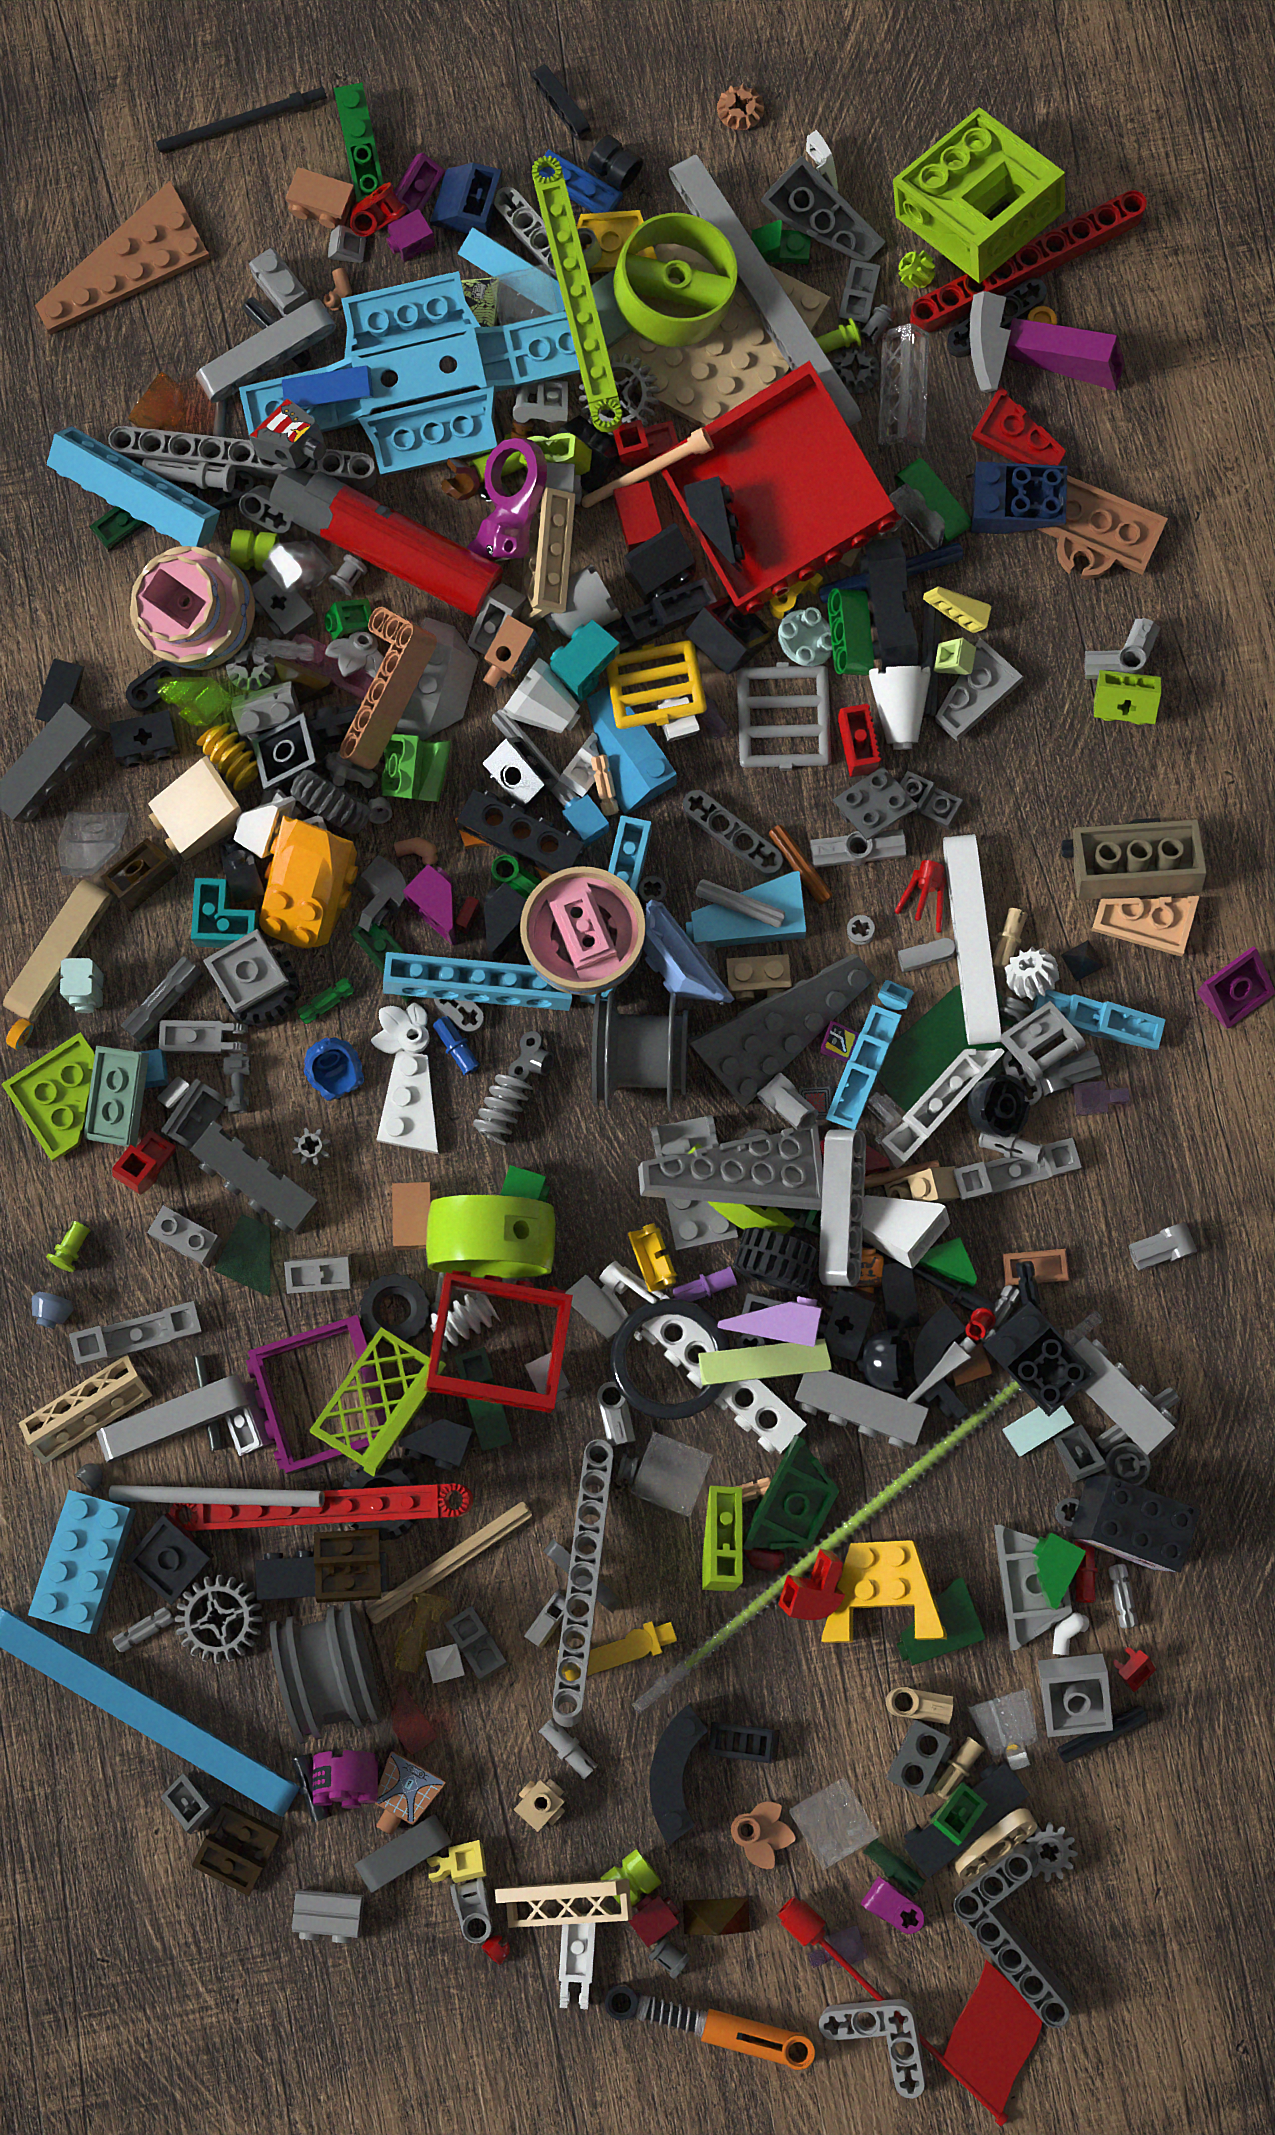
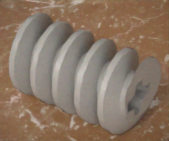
M498 1074L495 1076V1081L500 1086H490L489 1092L494 1097L484 1098V1103L489 1109L480 1108L478 1114L484 1120L476 1119L473 1121V1125L483 1136L499 1144L506 1145L507 1143L503 1140L501 1134H512V1131L506 1124L507 1122L517 1124L518 1120L512 1115V1112L523 1111L517 1104V1101H528L529 1098L522 1091L523 1089L533 1090V1088L515 1077Z

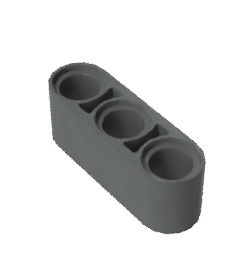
M433 1814L354 1865L370 1893H373L450 1844L452 1840L437 1815Z

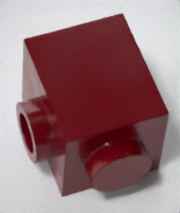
M648 1894L635 1905L638 1911L632 1915V1920H628L645 1945L650 1947L679 1923L676 1915L680 1913V1910L669 1896L663 1899L660 1894L654 1898L651 1894Z

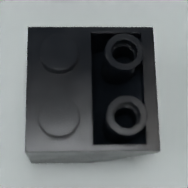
M440 1419L401 1438L399 1446L405 1450L404 1455L408 1458L425 1463L426 1458L435 1460L434 1465L437 1468L455 1473L456 1468L465 1469L476 1433L471 1428Z

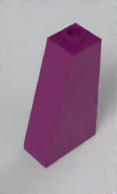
M1018 318L1012 319L1008 329L1011 331L1006 349L1009 359L1117 391L1125 366L1117 335Z

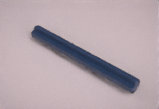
M954 543L906 558V577L962 560L964 553L960 543ZM859 573L821 585L818 590L821 601L828 603L829 594L835 588L867 590L865 573Z

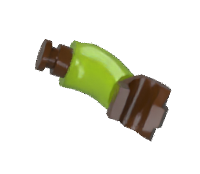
M514 419V428H512L511 433L505 435L504 440L533 437L531 430H534L535 422L529 419L525 423H519ZM520 451L513 453L507 458L502 468L501 477L524 467L519 462ZM491 453L470 461L469 465L460 458H448L447 465L457 475L451 479L445 478L440 482L442 485L441 489L445 494L461 501L473 497L478 491L480 483L485 482L486 462Z

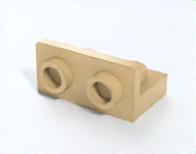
M789 954L726 959L728 989L731 995L736 997V1001H751L755 999V996L767 995L768 998L778 992L783 993L792 988Z

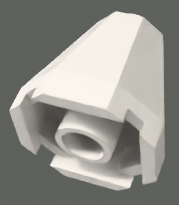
M540 658L534 663L501 711L511 719L562 733L565 728L571 731L580 718V715L576 713L580 706L560 679L551 671L550 665Z

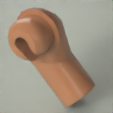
M338 268L332 271L336 288L330 291L329 295L325 294L323 299L325 306L332 311L342 309L341 298L352 295V289L345 268Z

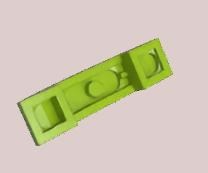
M697 1143L687 1154L703 1147ZM707 1201L722 1216L743 1230L745 1228L759 1227L786 1234L795 1224L776 1207L767 1206L763 1210L759 1205Z

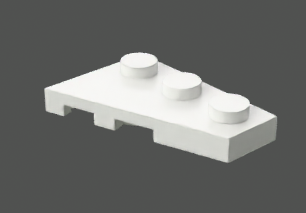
M401 1050L395 1055L377 1142L439 1154L428 1056Z

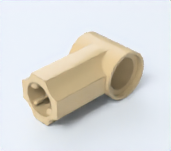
M898 1687L888 1693L886 1706L888 1711L897 1717H907L949 1725L953 1711V1696L920 1691L908 1687ZM901 1692L905 1693L910 1699V1706L904 1712L898 1710L895 1706V1698Z

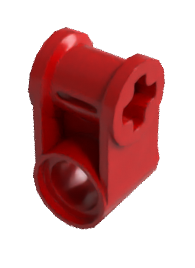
M391 182L383 184L372 194L353 206L350 226L356 235L367 237L388 223L394 222L407 211L408 207L406 204H401L392 191L394 187ZM366 214L372 220L368 223H361L356 217Z

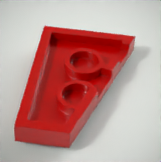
M1000 385L974 430L971 440L1018 464L1059 466L1066 454V450L1042 426H1038L1027 415V411L1020 404L1017 405L1007 395L1008 392Z

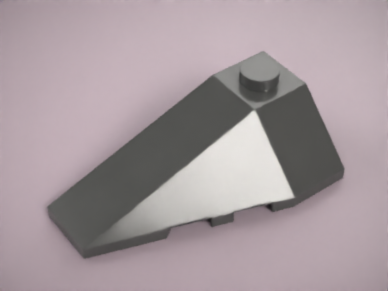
M803 156L799 157L760 199L779 220H782V223L857 261L867 263L885 243L879 234Z

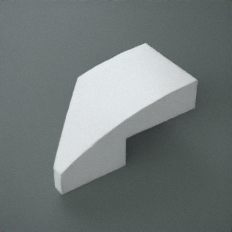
M815 130L807 136L806 151L819 165L816 167V171L838 192L832 153L823 137Z

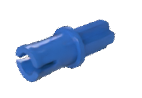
M448 1016L438 1019L433 1024L434 1029L447 1047L446 1053L452 1055L464 1076L473 1073L481 1066L467 1046V1038H462Z

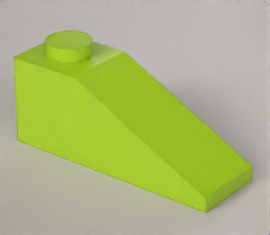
M710 1486L702 1557V1590L735 1591L743 1583L742 1487Z

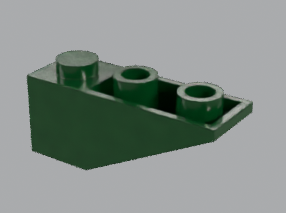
M486 1347L454 1356L461 1379L497 1386ZM466 1398L482 1452L513 1443L502 1404Z

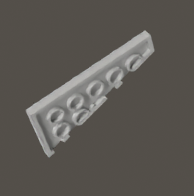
M817 1122L808 1130H802L801 1132L788 1128L778 1134L769 1136L762 1134L722 1143L719 1147L706 1149V1147L695 1149L690 1154L681 1156L673 1154L643 1161L638 1167L641 1196L810 1210L822 1209L823 1167Z

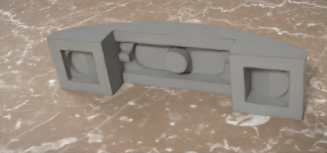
M1073 1137L1044 1145L1045 1153L1039 1165L1017 1157L1012 1159L1004 1157L986 1163L983 1161L954 1169L953 1174L961 1200L1012 1190L1081 1169L1082 1166Z
M194 1301L135 1319L70 1333L69 1337L76 1365H82L158 1347L193 1336L202 1331Z

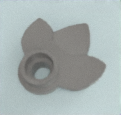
M355 632L349 638L336 639L328 645L325 653L329 657L338 658V666L344 677L364 668L370 676L375 678L384 660V657L377 650V639L367 632Z

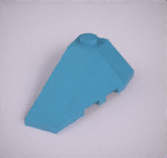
M609 685L586 698L594 732L598 739L600 755L608 757L610 766L608 771L611 772L616 795L614 800H617V804L624 815L629 814L677 785V773L644 725L622 730L616 727ZM625 707L627 716L635 714L630 707Z

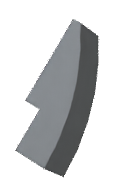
M983 291L973 295L970 314V347L974 371L981 392L988 393L998 389L1011 330L1000 327L1006 297Z

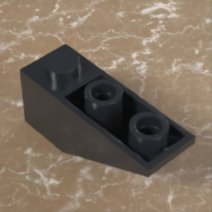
M719 476L685 485L684 489L689 515L736 570L742 572V560H745V552L742 543L737 540L736 532L740 531V525L737 515L732 513L730 503L734 502L731 486L729 484L726 485Z

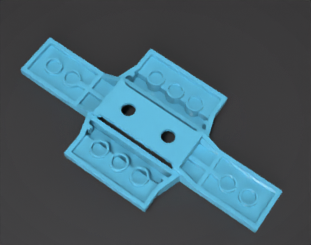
M457 271L341 298L347 323L345 359L324 368L239 387L250 435L284 402L282 379L365 365L371 368L373 398L303 410L317 421L321 432L361 423L374 446L379 473L383 477L447 462L448 458L461 459L492 452L498 446L493 426L496 392L580 373L565 311L504 326L481 327L466 303L460 273ZM446 357H452L457 361L456 370L449 374L440 370V362ZM394 371L397 373L398 381L393 387H385L381 383V376L384 372ZM473 386L481 388L472 392L370 415L374 409Z

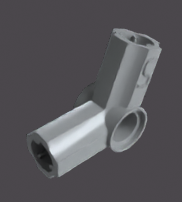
M1146 618L1135 619L1122 650L1085 651V679H1098L1099 670L1144 675V669L1160 632V627L1154 621ZM1134 661L1138 666L1128 667L1125 663Z

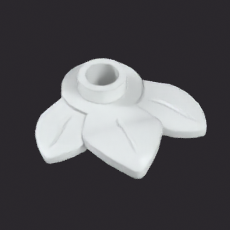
M414 1002L405 1011L395 1006H387L379 1010V1020L384 1030L371 1039V1043L377 1049L390 1054L401 1050L409 1053H420L427 1047L430 1040L428 1030L425 1028L428 1017L420 1005ZM414 1034L419 1035L414 1040L408 1038L409 1036Z

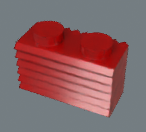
M861 704L839 709L838 722L850 777L875 772L880 767L881 758L879 757L880 752L878 751L879 746H877L876 734H874L875 729L873 728L874 723L872 722L873 717H871L870 705Z

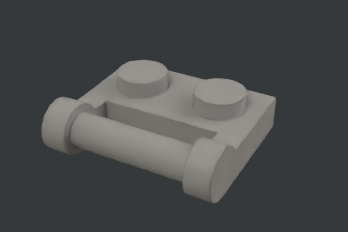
M546 380L513 388L516 395L513 418L517 422L525 423L530 418L543 419L551 423L567 421L568 381ZM530 393L537 394V403H528Z
M1051 1001L1001 1035V1042L1020 1062L1026 1073L1034 1081L1043 1076L1044 1070L1073 1050L1079 1051L1086 1045L1080 1033ZM1061 1034L1067 1038V1040L1037 1061L1031 1057L1032 1054Z

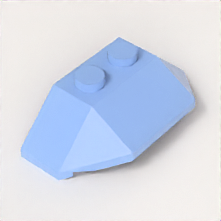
M651 899L646 907L643 950L648 955L645 958L648 965L655 972L660 971L666 979L663 982L666 989L670 993L675 992L676 996L688 999L731 1003L734 997L664 904Z

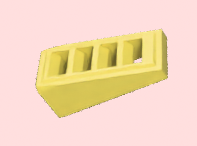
M936 587L924 593L923 600L968 631L976 633L987 627L991 610L990 604L942 587Z

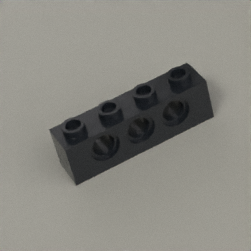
M473 789L457 819L459 830L550 875L567 868L577 867L585 852V846L581 842L582 838L568 830L562 833L554 829V824L547 819L538 817L536 820L526 815L527 811L516 804L511 803L507 806L499 802L498 796L487 790H483L481 793ZM494 814L503 817V821L496 826L487 823V819ZM520 828H527L531 832L526 839H518L514 836V833ZM548 841L558 844L557 850L552 853L544 852L541 848Z

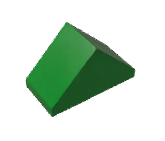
M960 1237L929 1249L916 1264L959 1283L964 1282V1285L973 1288L978 1279Z
M962 1782L932 1817L930 1822L954 1844L959 1846L988 1804Z

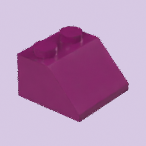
M428 864L403 890L407 905L453 946L457 942V929L455 922L456 900L453 892L454 886L450 882L452 878L442 868L438 867L435 870Z

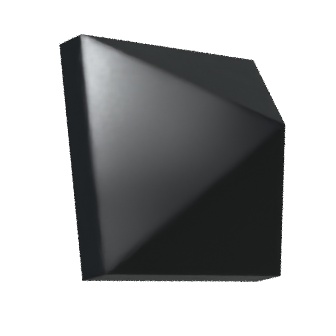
M1089 940L1061 954L1076 982L1104 967Z

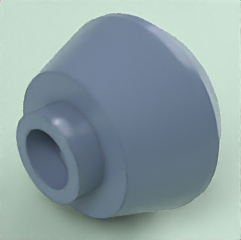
M38 1291L31 1298L32 1316L38 1318L36 1324L50 1329H55L56 1324L63 1325L74 1310L70 1300L50 1293Z

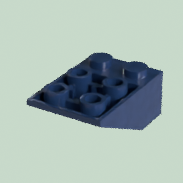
M976 461L972 483L971 533L1005 534L1065 525L1068 466Z

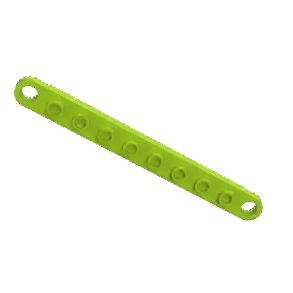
M543 156L544 158L540 157L534 162L532 177L592 422L598 430L612 432L622 423V409L560 162L556 158H552V156ZM545 167L555 170L553 177L550 176L547 179L545 177L542 178L541 175L539 176V172ZM603 410H612L616 415L613 420H610L611 422L607 421L605 423V421L602 422L599 419V414Z

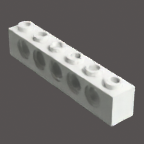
M665 1294L661 1299L670 1298ZM662 1315L645 1322L641 1326L643 1330L640 1334L653 1346L658 1342L667 1350L663 1355L676 1367L682 1364L690 1372L687 1377L701 1389L703 1386L700 1365L689 1360L688 1352L694 1347H700L706 1353L715 1352L708 1333L695 1321L680 1315ZM669 1326H678L682 1330L683 1336L679 1341L671 1342L665 1338L664 1332ZM758 1379L727 1383L718 1399L714 1401L722 1410L729 1407L737 1415L734 1421L746 1432H749L751 1429L754 1430L761 1437L758 1443L770 1454L776 1451L781 1455L790 1445L794 1435H799L807 1426L797 1414ZM741 1390L749 1391L753 1396V1403L748 1407L739 1406L735 1401L737 1392ZM763 1412H771L776 1416L777 1424L773 1428L766 1429L760 1425L758 1419Z

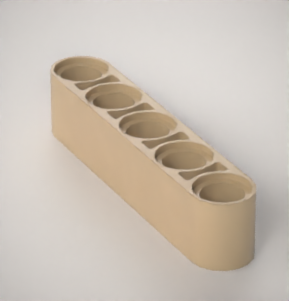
M83 879L76 886L6 994L3 1001L5 1008L29 1022L36 1019L60 983V979L63 978L61 976V961L64 958H76L110 905L112 894L86 879Z

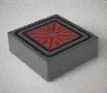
M830 1087L799 1088V1094L819 1113L816 1120H826L831 1106Z

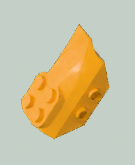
M283 815L279 835L275 837L270 853L274 854L273 862L269 863L265 872V879H268L259 924L261 929L269 936L305 949L319 947L329 942L342 909H346L351 900L352 892L348 891L349 885L354 882L358 872V867L355 866L357 851L352 841L336 836L330 831L304 821Z

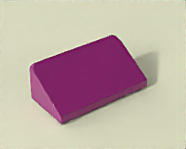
M423 152L412 159L393 191L401 204L405 203L408 207L405 212L406 215L417 209L420 212L423 210L446 171Z

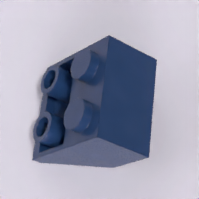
M469 163L446 169L430 225L464 234H469L472 227L488 236L496 213L494 205L498 190L503 188L502 170L477 163Z

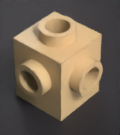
M540 1779L537 1784L531 1780L518 1794L523 1799L515 1807L514 1811L539 1832L547 1822L553 1826L565 1812L561 1807L565 1802L561 1797L564 1791L551 1779L547 1782ZM538 1797H544L547 1800L546 1808H539L537 1806L536 1800Z

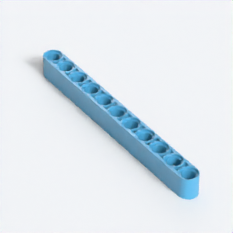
M0 1607V1648L268 1810L284 1817L300 1789L297 1784L12 1612Z

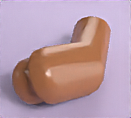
M421 837L394 842L397 857L415 853L422 857V862L425 865H432L438 861V849L435 844Z

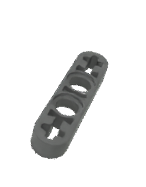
M694 790L686 794L683 799V811L691 821L762 876L772 877L780 872L783 858L777 848L705 792ZM699 799L702 800V808L708 813L711 808L715 809L709 814L706 822L703 821L705 813L700 809H696L694 812L691 811V800L694 802L699 801ZM716 817H725L729 821L730 826L727 830L718 832L712 827V821ZM743 835L751 837L754 843L752 848L746 851L736 846L737 838ZM759 845L763 847L760 849V854L765 858H769L771 855L775 857V867L771 865L766 868L763 867V859L757 854L754 860L750 858L756 853Z

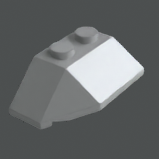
M427 617L424 619L422 628L436 636V647L394 730L395 733L402 735L418 736L421 741L426 740L463 718L478 664L477 658L455 626Z

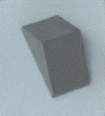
M1082 1424L1052 1436L1072 1483L1107 1468L1104 1459Z
M184 1773L161 1796V1799L190 1835L197 1833L219 1809Z

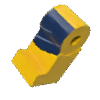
M816 573L811 579L804 582L800 581L790 587V591L785 595L770 599L769 608L773 616L783 619L790 612L795 611L796 604L808 590L816 595L819 587L823 585V577Z

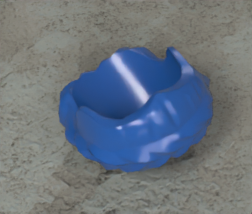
M335 1037L324 1038L313 1044L306 1051L304 1074L312 1087L320 1091L322 1097L327 1101L338 1099L346 1092L354 1091L364 1083L362 1063L358 1058L357 1051L349 1042Z

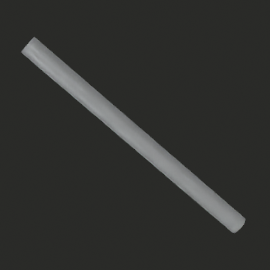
M111 1485L109 1489L111 1501L323 1507L325 1501L323 1491L131 1485Z

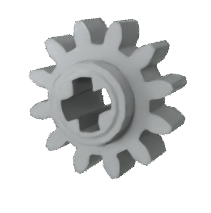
M1046 1822L1044 1831H1041L1039 1826H1037L1032 1837L1029 1836L1025 1841L1028 1842V1845L1038 1855V1863L1031 1876L1034 1878L1042 1871L1044 1881L1049 1882L1051 1873L1054 1872L1056 1877L1063 1879L1061 1868L1065 1867L1073 1870V1865L1067 1860L1068 1857H1075L1078 1853L1068 1849V1845H1071L1075 1839L1073 1837L1063 1839L1065 1827L1060 1826L1053 1832L1051 1822ZM1045 1843L1050 1847H1055V1851L1052 1852L1054 1857L1051 1860L1040 1856V1852L1044 1851L1041 1846ZM1023 1859L1020 1864L1023 1867H1027L1028 1864Z

